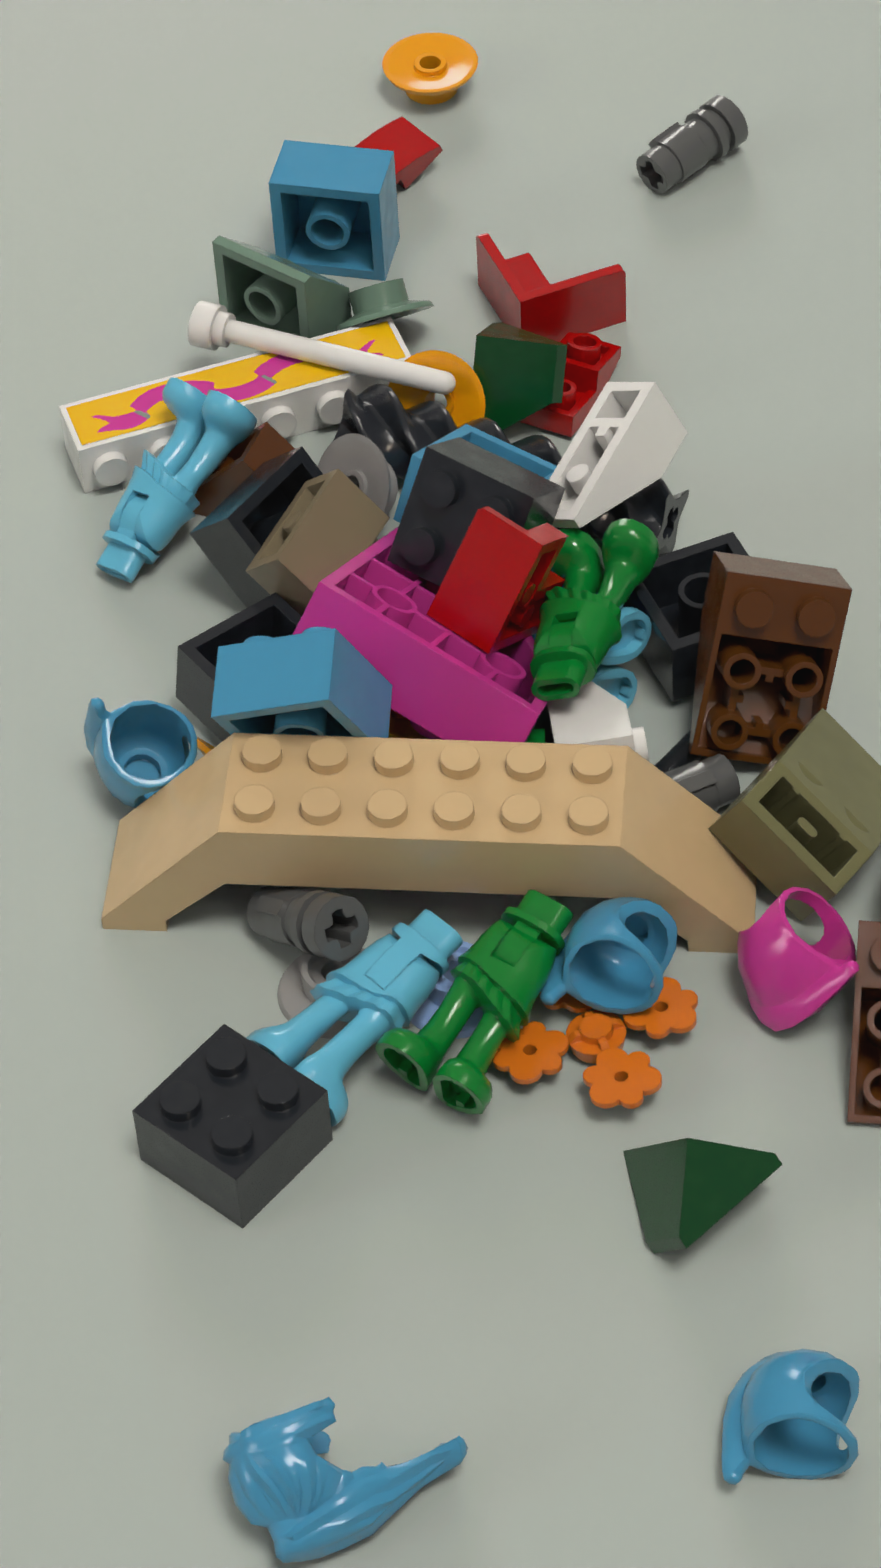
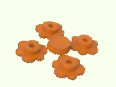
M663 977L664 987L654 1005L642 1012L625 1014L622 1020L613 1013L598 1010L589 1011L592 1009L591 1007L566 993L554 1005L544 1004L546 1008L551 1010L565 1008L573 1013H582L569 1023L566 1035L557 1030L546 1031L545 1025L541 1022H529L528 1025L520 1029L519 1040L513 1043L504 1038L493 1058V1065L499 1071H509L510 1077L514 1082L528 1085L538 1081L544 1074L554 1075L558 1073L563 1066L561 1057L567 1053L570 1046L572 1053L579 1060L596 1064L586 1068L583 1072V1082L586 1086L590 1087V1100L595 1106L603 1109L613 1108L617 1105L627 1109L637 1108L643 1103V1096L652 1095L661 1088L662 1075L658 1069L650 1066V1057L645 1052L635 1051L628 1055L623 1050L626 1026L632 1030H646V1034L652 1039H663L670 1033L682 1034L689 1032L697 1023V1015L694 1009L698 1005V996L692 990H681V985L677 980Z

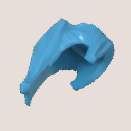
M330 1397L287 1413L253 1423L241 1432H232L229 1435V1445L223 1453V1460L229 1464L228 1482L235 1505L250 1524L268 1529L274 1541L276 1558L280 1559L283 1563L322 1558L373 1535L418 1490L461 1464L468 1450L465 1440L458 1436L405 1463L385 1466L381 1462L377 1466H363L353 1472L342 1470L317 1455L328 1453L331 1439L322 1430L336 1422L334 1415L335 1403Z

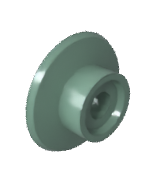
M403 278L381 282L348 293L354 316L336 326V331L390 316L392 320L429 309L434 305L430 300H409Z

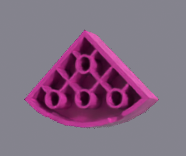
M398 527L318 583L293 635L301 634L310 627L336 628L393 685L391 709L411 720V726L419 734L429 739L499 742H526L548 703V701L535 697L531 691L534 679L530 670V664L533 659L535 642L532 635L487 654L426 615L440 586L387 561Z

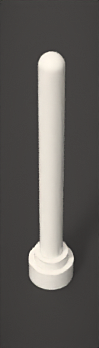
M199 301L195 305L189 320L188 341L190 345L212 351L217 350L219 347L227 348L230 343L442 395L451 393L456 386L455 377L450 372L237 321L235 315L228 313L224 305L212 302Z

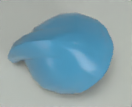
M98 697L92 698L88 704L84 724L87 748L94 759L102 782L112 796L123 804L136 808L194 763L197 755V736L194 727L184 714L173 707L151 700L132 701L109 712L106 710L103 700Z
M613 898L591 907L579 917L571 927L569 934L564 938L565 947L555 957L553 968L545 986L541 990V1001L545 1005L551 1006L568 993L583 1004L598 1011L623 1015L642 1012L652 1007L658 1000L664 987L663 973L676 950V922L659 904L644 898Z
M809 1349L777 1352L764 1357L742 1374L729 1394L723 1418L722 1473L724 1480L729 1484L736 1485L741 1481L744 1472L750 1466L783 1478L810 1480L832 1477L848 1470L859 1456L857 1439L846 1426L859 1394L860 1379L858 1372L852 1366L828 1352ZM840 1436L848 1446L844 1450L839 1449Z

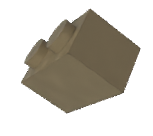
M333 470L304 483L246 569V572L270 595L276 592L302 616L318 583L377 542V536L390 517L341 470Z

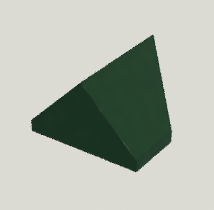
M503 322L492 323L476 335L473 370L484 390L486 405L484 418L496 421L501 429L504 430L552 403H562L567 345Z
M692 1138L623 1151L645 1241L654 1254L687 1249L783 1165L775 1153Z

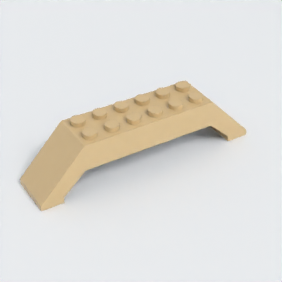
M233 733L119 820L101 920L103 929L167 931L171 917L224 884L525 895L528 890L532 889L546 896L636 897L648 899L659 904L672 916L676 922L677 934L688 941V951L738 953L737 941L739 931L746 930L755 923L757 877L708 829L721 815L629 746Z

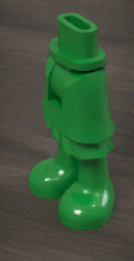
M619 519L610 523L602 539V551L589 534L577 528L559 529L568 537L551 571L565 579L563 588L555 586L552 590L546 591L545 602L539 609L540 623L534 642L533 659L530 664V670L534 679L531 691L538 699L550 701L577 696L581 686L594 679L597 674V668L603 662L609 649L620 642L622 638L620 609L624 606L634 589L642 584L651 573L660 552L656 536L643 523L634 519Z
M528 890L517 908L507 907L501 915V919L493 923L481 934L468 951L458 957L459 965L450 971L455 980L428 1023L417 1034L398 1027L386 1031L375 1046L379 1058L405 1082L418 1090H428L433 1082L436 1096L448 1107L472 1115L483 1114L491 1101L493 1092L492 1085L485 1076L504 1038L514 1043L516 1040H519L520 1026L528 1025L532 1007L547 982L555 957L565 947V942L561 935L572 920L573 913L566 906L536 890ZM480 1007L484 1014L458 1055L455 1058L448 1059L441 1067L446 1054L475 1009Z

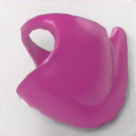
M791 887L784 890L756 923L746 930L739 931L738 969L751 1008L760 1022L775 1032L792 1028L821 1011L859 971V965L856 962L855 944L842 917L821 895L808 888ZM786 900L802 901L812 907L820 916L824 925V934L815 945H808L795 934L786 918Z

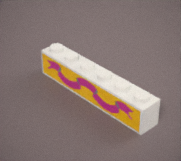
M391 316L311 338L402 361L411 356ZM260 351L59 406L67 453L84 493H89L129 482L132 478L134 466L140 468L142 466L144 449L156 458L164 449L172 436L177 421L176 416L164 403L162 391L171 377L189 383L206 396L210 390L228 395L253 413L257 418L255 428L268 422L284 439L340 424L343 414L344 394L347 389L359 395L369 386L375 384H385L388 386L389 381Z

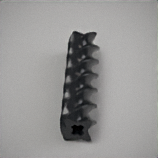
M375 384L369 386L359 395L354 394L350 389L346 390L342 420L334 440L350 433L360 434L369 438L382 451L396 476L405 480L412 454L463 425L457 426L446 407L438 401L429 400L409 409H404L392 388L385 384ZM482 417L465 423L556 466L562 459L556 446L543 435H532L510 443L498 423L490 418ZM660 478L577 529L589 534L592 538H598L602 541L610 523L619 519H634L653 531L659 543V555L670 553L675 547L678 522L688 499L689 490L673 496L664 480Z

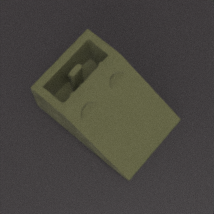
M822 708L708 829L777 898L784 890L791 887L808 888L821 895L826 901H829L845 886L881 844V766ZM788 899L785 902V906L800 921L815 911L812 907L799 900Z

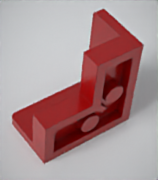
M488 233L476 236L478 285L503 323L560 342L568 332L590 333L626 321V273L620 264L550 284L529 252L504 259Z
M489 506L478 509L426 615L487 654L536 634L540 623L539 609L545 602L546 591L552 590L555 586L562 587L565 579L552 572L551 569L568 535L548 523L526 530Z

